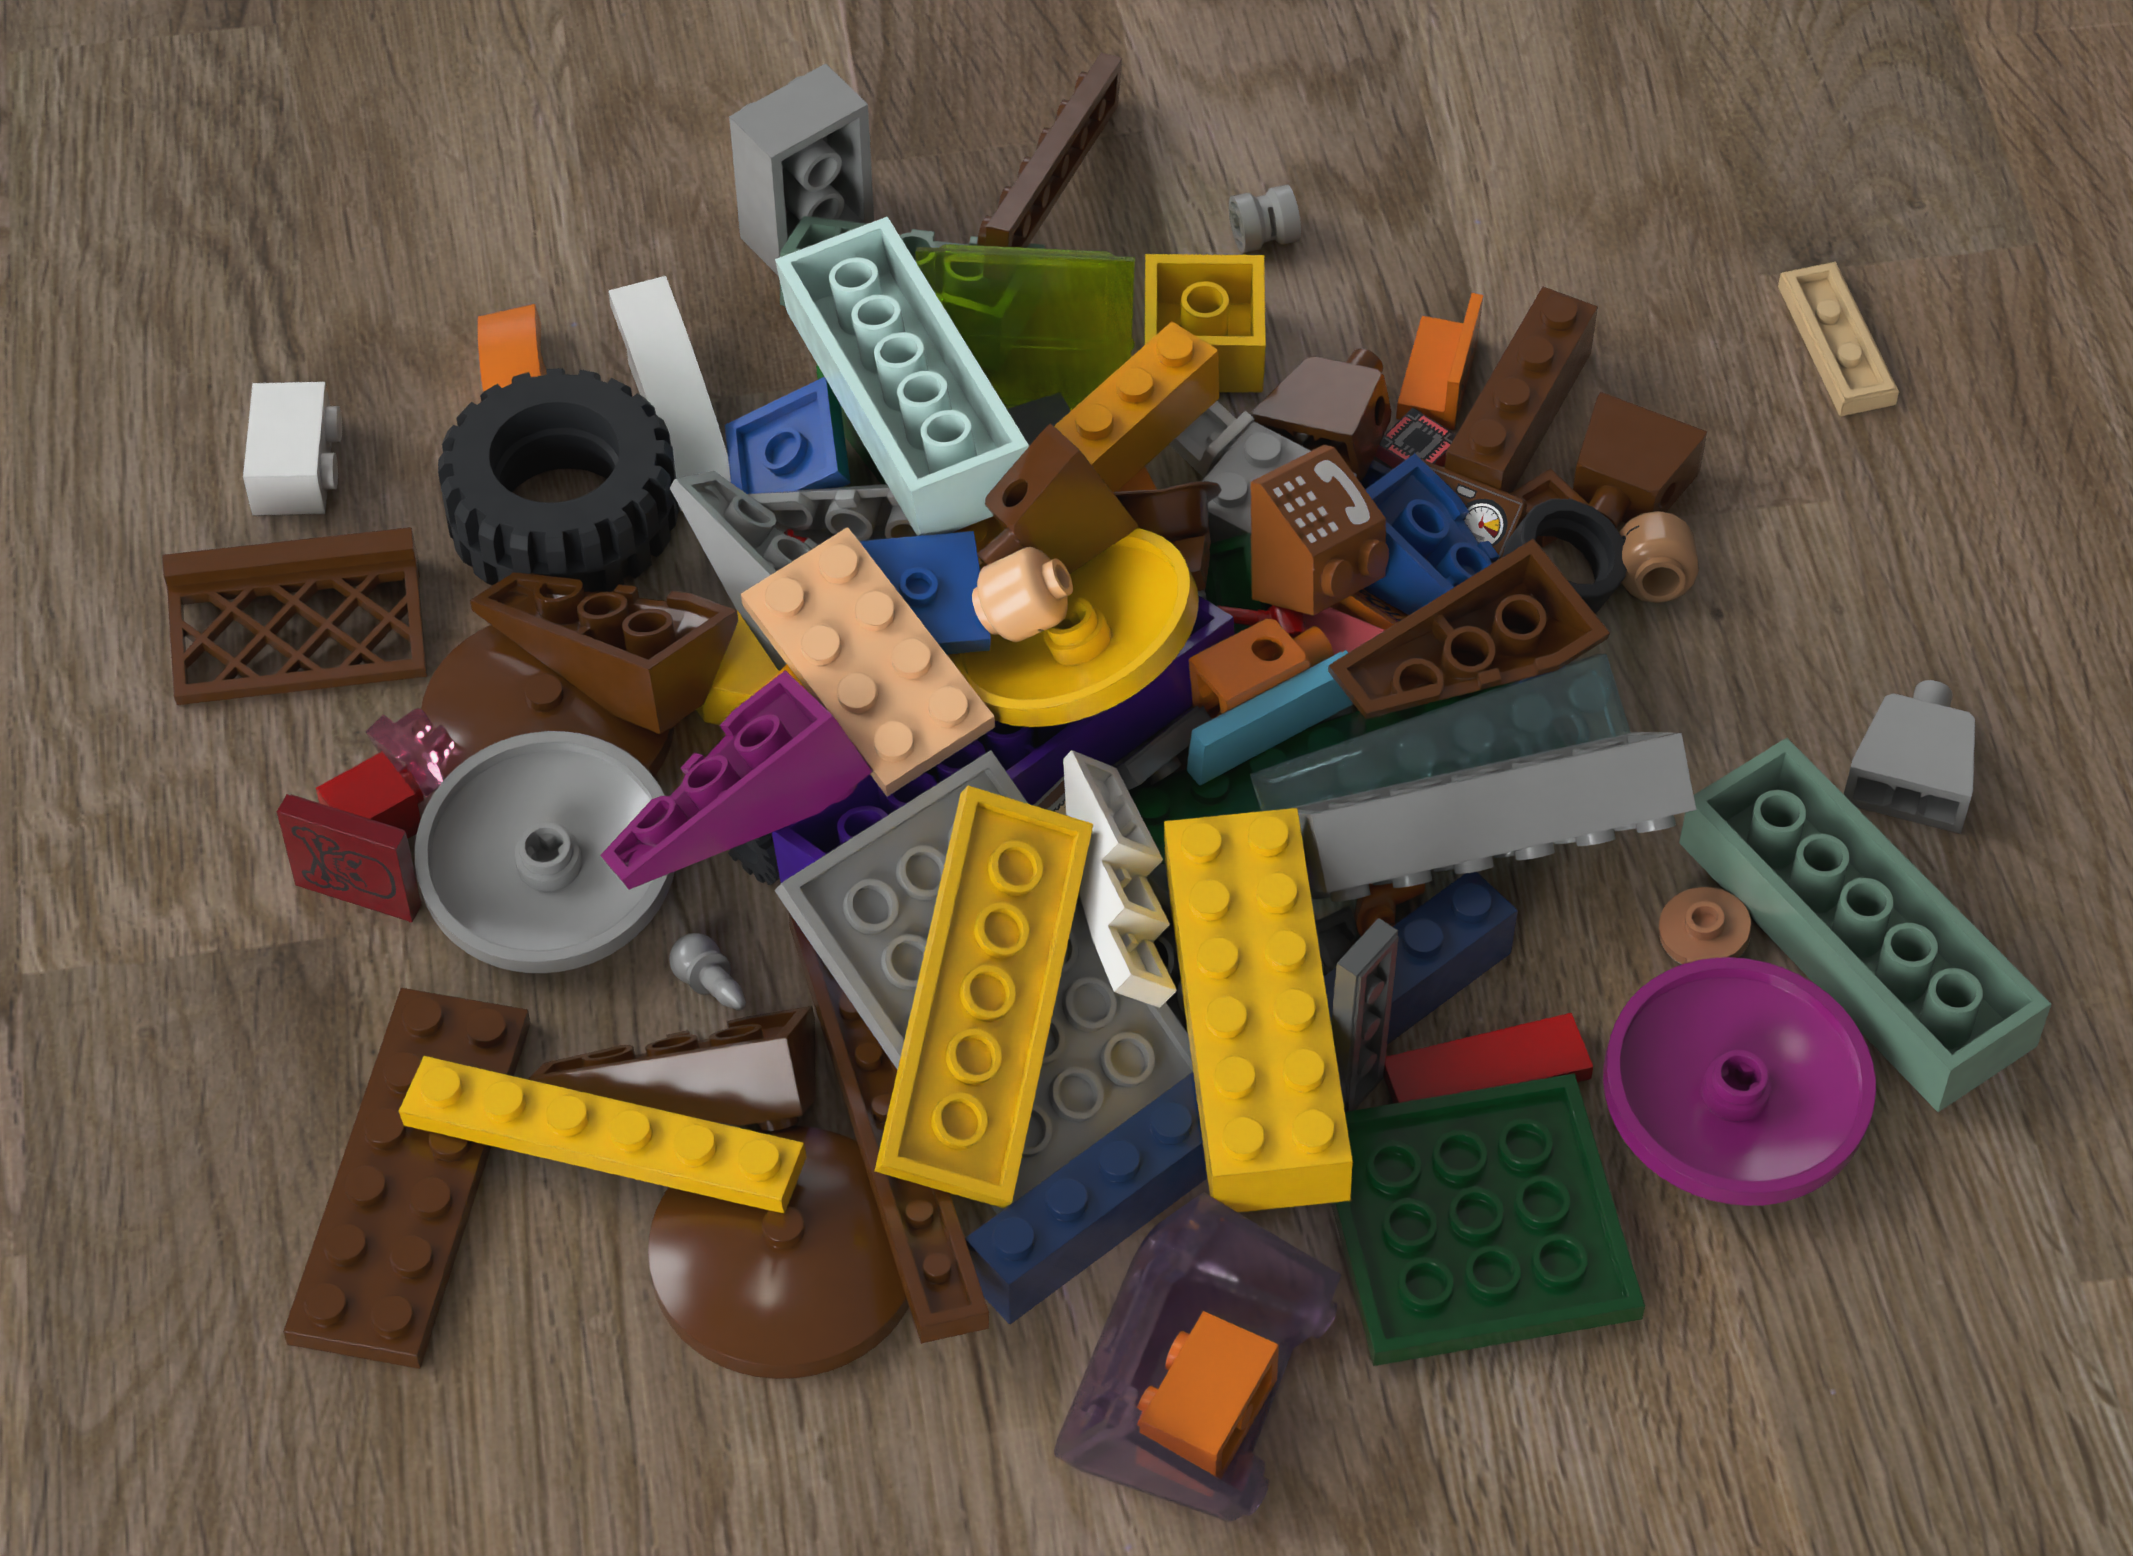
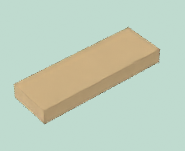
M1831 262L1780 273L1778 288L1839 416L1896 405L1899 390L1837 263Z

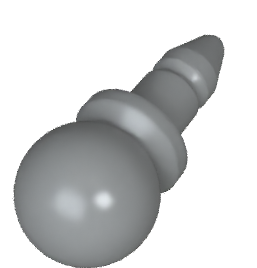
M691 933L682 936L674 943L670 951L669 962L672 972L679 980L689 984L699 994H712L723 1006L735 1010H742L745 1007L746 1001L742 988L730 976V962L720 952L718 945L713 939L701 933Z

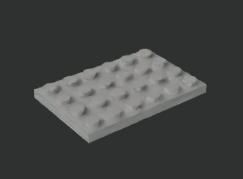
M991 750L786 879L774 890L897 1070L960 794L969 785L1027 803ZM1080 893L1078 894L1012 1203L1193 1072L1188 1033L1165 1002L1159 1008L1113 991L1092 940ZM991 1205L996 1214L1005 1209Z

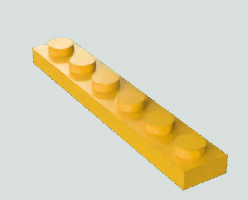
M423 1056L399 1109L404 1126L785 1214L807 1158L803 1142Z

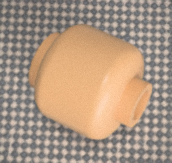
M1025 547L981 569L977 580V587L972 592V602L979 621L989 633L994 635L1000 634L1004 639L1019 642L1056 626L1065 619L1068 610L1067 596L1072 594L1073 585L1068 570L1059 559L1051 560L1041 550Z

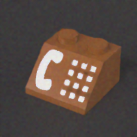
M1322 445L1251 481L1252 600L1314 616L1386 576V566L1389 559V549L1386 544V518L1335 447Z

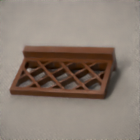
M412 527L162 555L163 574L168 593L173 691L177 705L427 677L419 588V560ZM405 580L406 595L390 612H387L367 597L380 583ZM334 588L346 596L347 599L327 620L305 605L318 590ZM272 595L285 605L265 626H262L243 612L256 597ZM210 602L223 612L201 634L184 621L183 605ZM358 606L381 621L361 643L338 628ZM296 613L318 628L298 651L276 636ZM407 613L409 627L400 621ZM234 620L256 635L235 658L214 643L218 636ZM393 630L411 643L412 659L385 662L371 651ZM185 637L193 642L187 650ZM329 637L352 652L339 667L322 669L309 659ZM267 644L289 659L273 675L259 676L247 667L251 660ZM204 651L227 666L211 682L188 684L187 669ZM237 675H239V676L242 677V678L234 679Z

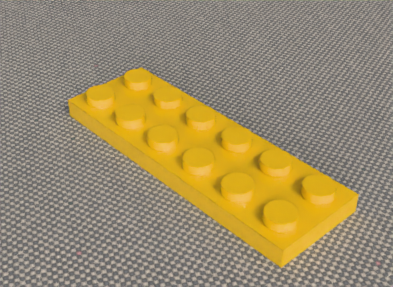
M969 785L961 792L875 1172L1000 1208H1006L1012 1203L1093 829L1092 823Z

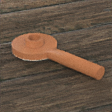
M1713 887L1688 889L1674 896L1663 908L1659 919L1660 941L1667 954L1680 964L1709 958H1739L1745 952L1750 942V914L1740 899L1725 890Z

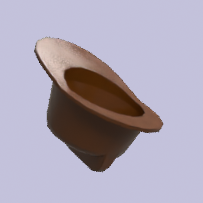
M1209 481L1191 482L1158 490L1113 492L1138 524L1137 528L1158 534L1169 542L1205 536L1210 549L1208 502L1216 498L1222 491L1218 483Z

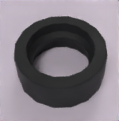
M1550 499L1535 505L1506 541L1503 557L1531 539L1535 540L1538 536H1554L1569 542L1581 551L1590 563L1595 582L1593 584H1577L1569 580L1568 582L1594 614H1596L1626 577L1627 569L1622 560L1624 545L1622 536L1607 517L1594 507L1573 499Z

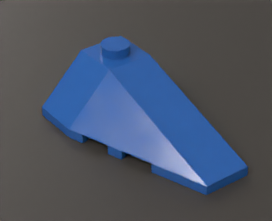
M1415 453L1365 489L1386 518V544L1389 549V559L1386 566V576L1363 589L1407 615L1414 613L1493 564L1499 558L1489 541L1479 543L1463 520L1469 513V510L1460 497Z

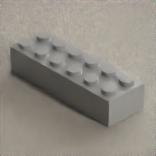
M1631 732L1291 808L1298 809L1312 899L1331 897V902H1340L1370 895V883H1373V885L1393 883V888H1402L1432 881V869L1435 872L1454 869L1455 874L1471 873L1494 867L1492 856L1494 858L1516 856V860L1533 859L1555 853L1554 844L1576 842L1577 846H1589L1615 840L1614 831L1636 828L1637 833L1670 828L1676 825L1674 815L1696 810L1682 733Z

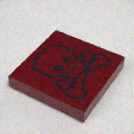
M286 794L277 810V816L295 885L413 922L422 903L406 831L302 797Z

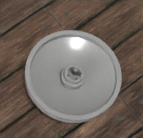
M544 731L518 735L492 744L456 767L434 792L424 810L416 835L415 868L426 906L442 932L454 944L478 960L495 967L524 973H553L576 969L597 962L613 954L634 939L651 922L669 892L675 871L629 890L600 856L650 800L665 795L655 778L637 759L612 743L596 737L565 731Z

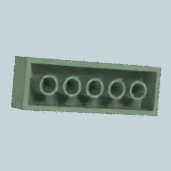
M1788 738L1783 739L1694 795L1696 810L1685 812L1679 843L1725 891L1733 894L1743 902L1750 917L1814 984L1827 992L1844 1008L1860 1032L1937 1112H1940L2038 1046L2051 1003Z

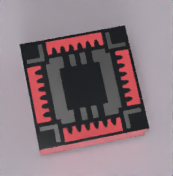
M1412 408L1383 436L1375 457L1395 468L1415 453L1420 459L1443 467L1446 462L1447 450L1456 434L1415 408Z

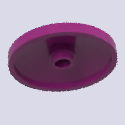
M1721 957L1696 960L1669 969L1642 986L1624 1006L1614 1024L1603 1066L1604 1092L1610 1115L1623 1140L1633 1153L1648 1168L1674 1186L1711 1201L1733 1205L1756 1206L1782 1203L1809 1194L1827 1184L1845 1168L1859 1149L1872 1117L1876 1097V1077L1869 1048L1862 1033L1844 1008L1827 992L1803 976L1774 964L1746 958Z

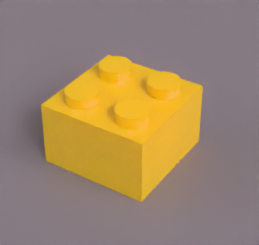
M1145 254L1144 345L1173 321L1218 349L1219 392L1263 393L1266 350L1264 255Z

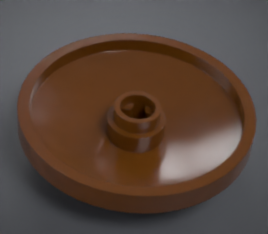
M492 625L477 631L465 639L441 662L426 688L420 720L422 739L428 763L440 784L456 767L480 750L514 736L544 731L581 733L612 743L637 759L655 777L669 753L675 728L674 726L659 734L614 716Z
M790 1126L773 1131L753 1130L804 1143L807 1158L785 1214L668 1187L657 1206L649 1234L648 1257L655 1296L662 1313L679 1337L703 1357L724 1368L750 1376L772 1379H793L829 1372L862 1357L893 1331L909 1309L906 1294L857 1141L832 1131L804 1126Z

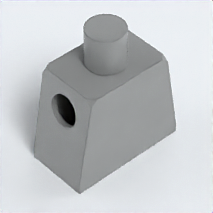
M1925 680L1916 685L1913 698L1894 693L1884 697L1853 757L1844 795L1857 808L1961 834L1973 793L1975 718L1970 712L1950 707L1953 693L1947 685L1939 681Z

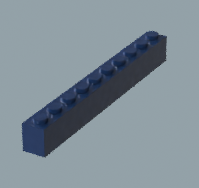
M1465 873L1392 926L1398 930L1399 939L1387 1045L1511 954L1518 910L1479 873ZM1336 968L1324 976L1331 1023ZM1193 1072L965 1238L984 1298L1009 1325L1208 1178Z

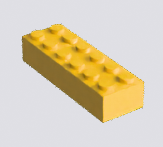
M1289 808L1164 821L1165 867L1213 1215L1350 1201L1353 1161L1298 809Z

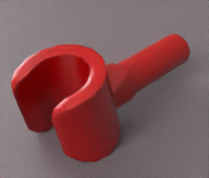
M1217 605L1218 608L1233 616L1235 624L1253 626L1265 619L1276 620L1292 639L1306 631L1303 613L1275 605L1269 607L1267 611Z

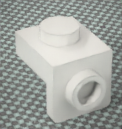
M1216 401L1169 445L1205 478L1254 421V418L1247 411H1244L1236 419Z

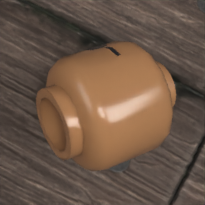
M1660 511L1643 513L1629 520L1619 533L1624 540L1622 560L1627 569L1626 577L1621 583L1630 595L1645 602H1668L1684 595L1694 585L1699 572L1694 533L1683 519L1672 513Z

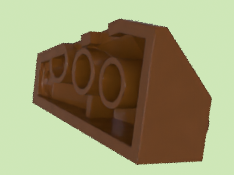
M513 572L470 600L474 613L611 714L659 734L673 728L680 720L704 705L738 624L737 610L691 593L671 591L666 597L667 601L639 598L638 587L618 585L613 592L584 591L583 584L578 579Z
M807 1006L727 1021V1029L715 1032L708 1039L698 1041L696 1035H690L688 1030L666 1035L667 1038L648 1044L645 1047L646 1053L635 1055L633 1046L620 1045L545 1062L528 1080L716 1123L735 1126L759 1123V1128L763 1131L784 1129L799 1122L798 1116H803L816 1098L815 1017L813 1007Z

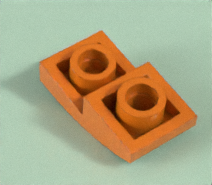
M535 304L478 316V351L483 392L497 383L501 388L512 384L511 379L514 376L527 372L530 373L531 377L547 375L541 354V321Z

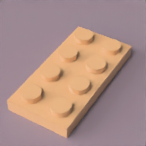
M848 527L741 593L743 607L805 689L834 716L873 771L870 775L887 797L995 728L994 715Z

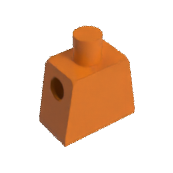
M1265 619L1189 658L1193 708L1204 706L1210 717L1214 719L1334 656L1333 648L1325 634L1316 626H1312L1292 639L1276 620Z

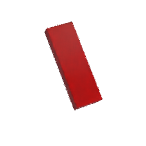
M1571 1012L1386 1056L1384 1079L1392 1101L1395 1104L1575 1073L1577 1082L1585 1081L1592 1077L1593 1064Z

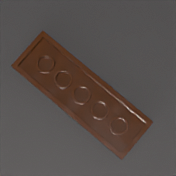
M400 988L283 1331L287 1345L412 1368H421L491 1146L404 1126L399 1109L423 1056L514 1076L531 1024L528 1009Z

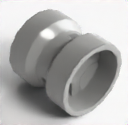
M1289 185L1269 188L1265 195L1257 197L1251 193L1230 196L1228 207L1229 219L1235 243L1241 253L1259 250L1264 242L1276 241L1283 245L1300 240L1301 221L1295 195Z

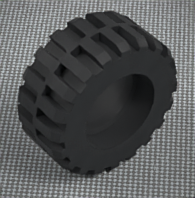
M563 368L546 369L547 375L531 377L530 373L527 372L514 376L511 379L512 384L503 388L497 383L480 395L481 403L476 405L471 402L456 417L458 426L453 425L447 431L442 442L443 454L438 459V475L449 535L453 539L455 551L463 563L471 567L473 566L474 574L492 586L513 572L581 580L584 591L590 592L601 589L604 592H612L618 585H624L623 578L628 575L637 578L652 565L651 555L658 557L670 541V531L676 526L679 512L678 502L670 490V486L676 478L673 447L670 443V434L663 419L656 415L655 407L638 393L632 397V391L629 386L613 378L608 383L603 382L598 373L581 369L578 375L565 374ZM555 469H582L606 478V481L592 492L564 502H536L512 493L527 479Z

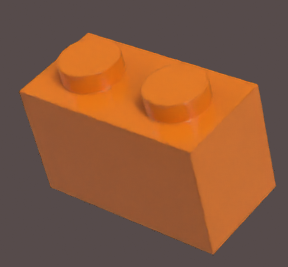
M1203 1311L1190 1334L1181 1331L1175 1338L1165 1363V1369L1169 1371L1159 1388L1150 1385L1138 1403L1133 1423L1139 1426V1456L1215 1490L1277 1381L1279 1344Z

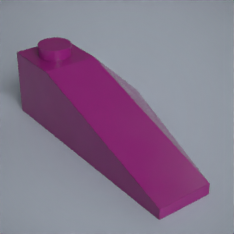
M784 670L731 712L719 725L726 734L725 737L705 758L701 754L694 753L680 768L685 774L680 786L670 796H660L650 800L600 856L630 890L821 813L832 803L840 802L850 796L858 783L873 771L834 716Z

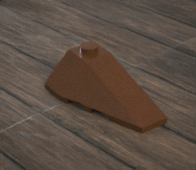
M1531 539L1328 666V672L1364 718L1367 719L1557 671L1607 640L1610 632L1537 542Z

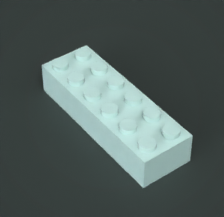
M888 216L775 259L788 315L916 535L952 533L993 517L992 513L985 506L986 496L1029 445Z

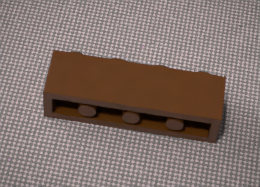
M1544 286L1541 288L1446 453V469L1509 494L1513 492L1591 354L1598 306Z

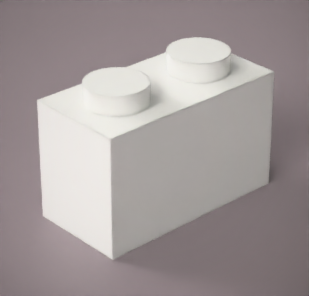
M325 382L252 384L243 472L252 515L325 514L327 489H336L338 484L336 453H331V442H341L342 438L341 410L339 406H330Z

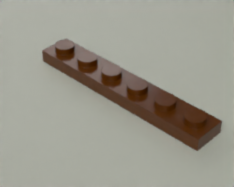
M1100 53L1088 72L1082 71L1079 74L1074 94L1070 100L1063 99L1060 103L1053 126L1051 128L1045 127L1042 130L1033 156L1024 157L1016 182L1013 186L1006 185L999 199L998 209L993 216L986 215L983 219L977 240L978 250L984 251L983 276L1001 281L1007 280L1117 109L1122 67L1121 57Z

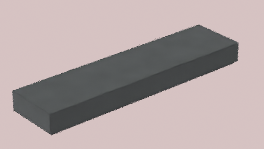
M1380 918L1372 924L1338 961L1336 967L1331 1027L1345 1112L1356 1110L1384 1076L1399 936L1397 929Z

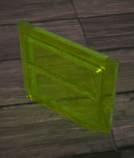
M944 244L939 248H916V263L1006 409L1061 392L1070 410H1073L1131 358L1132 350L1135 346V342L1132 339L1135 257L1114 256L1107 251Z

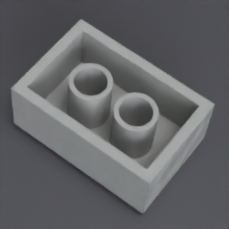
M826 63L804 76L793 79L789 84L764 98L747 104L740 111L729 116L740 238L778 277L775 259L780 258V251L803 216L867 224L874 222L868 104Z

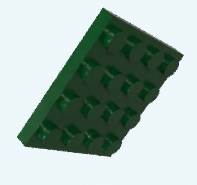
M1575 1073L1345 1112L1353 1161L1350 1201L1333 1202L1331 1206L1373 1366L1643 1319L1645 1310L1644 1300Z

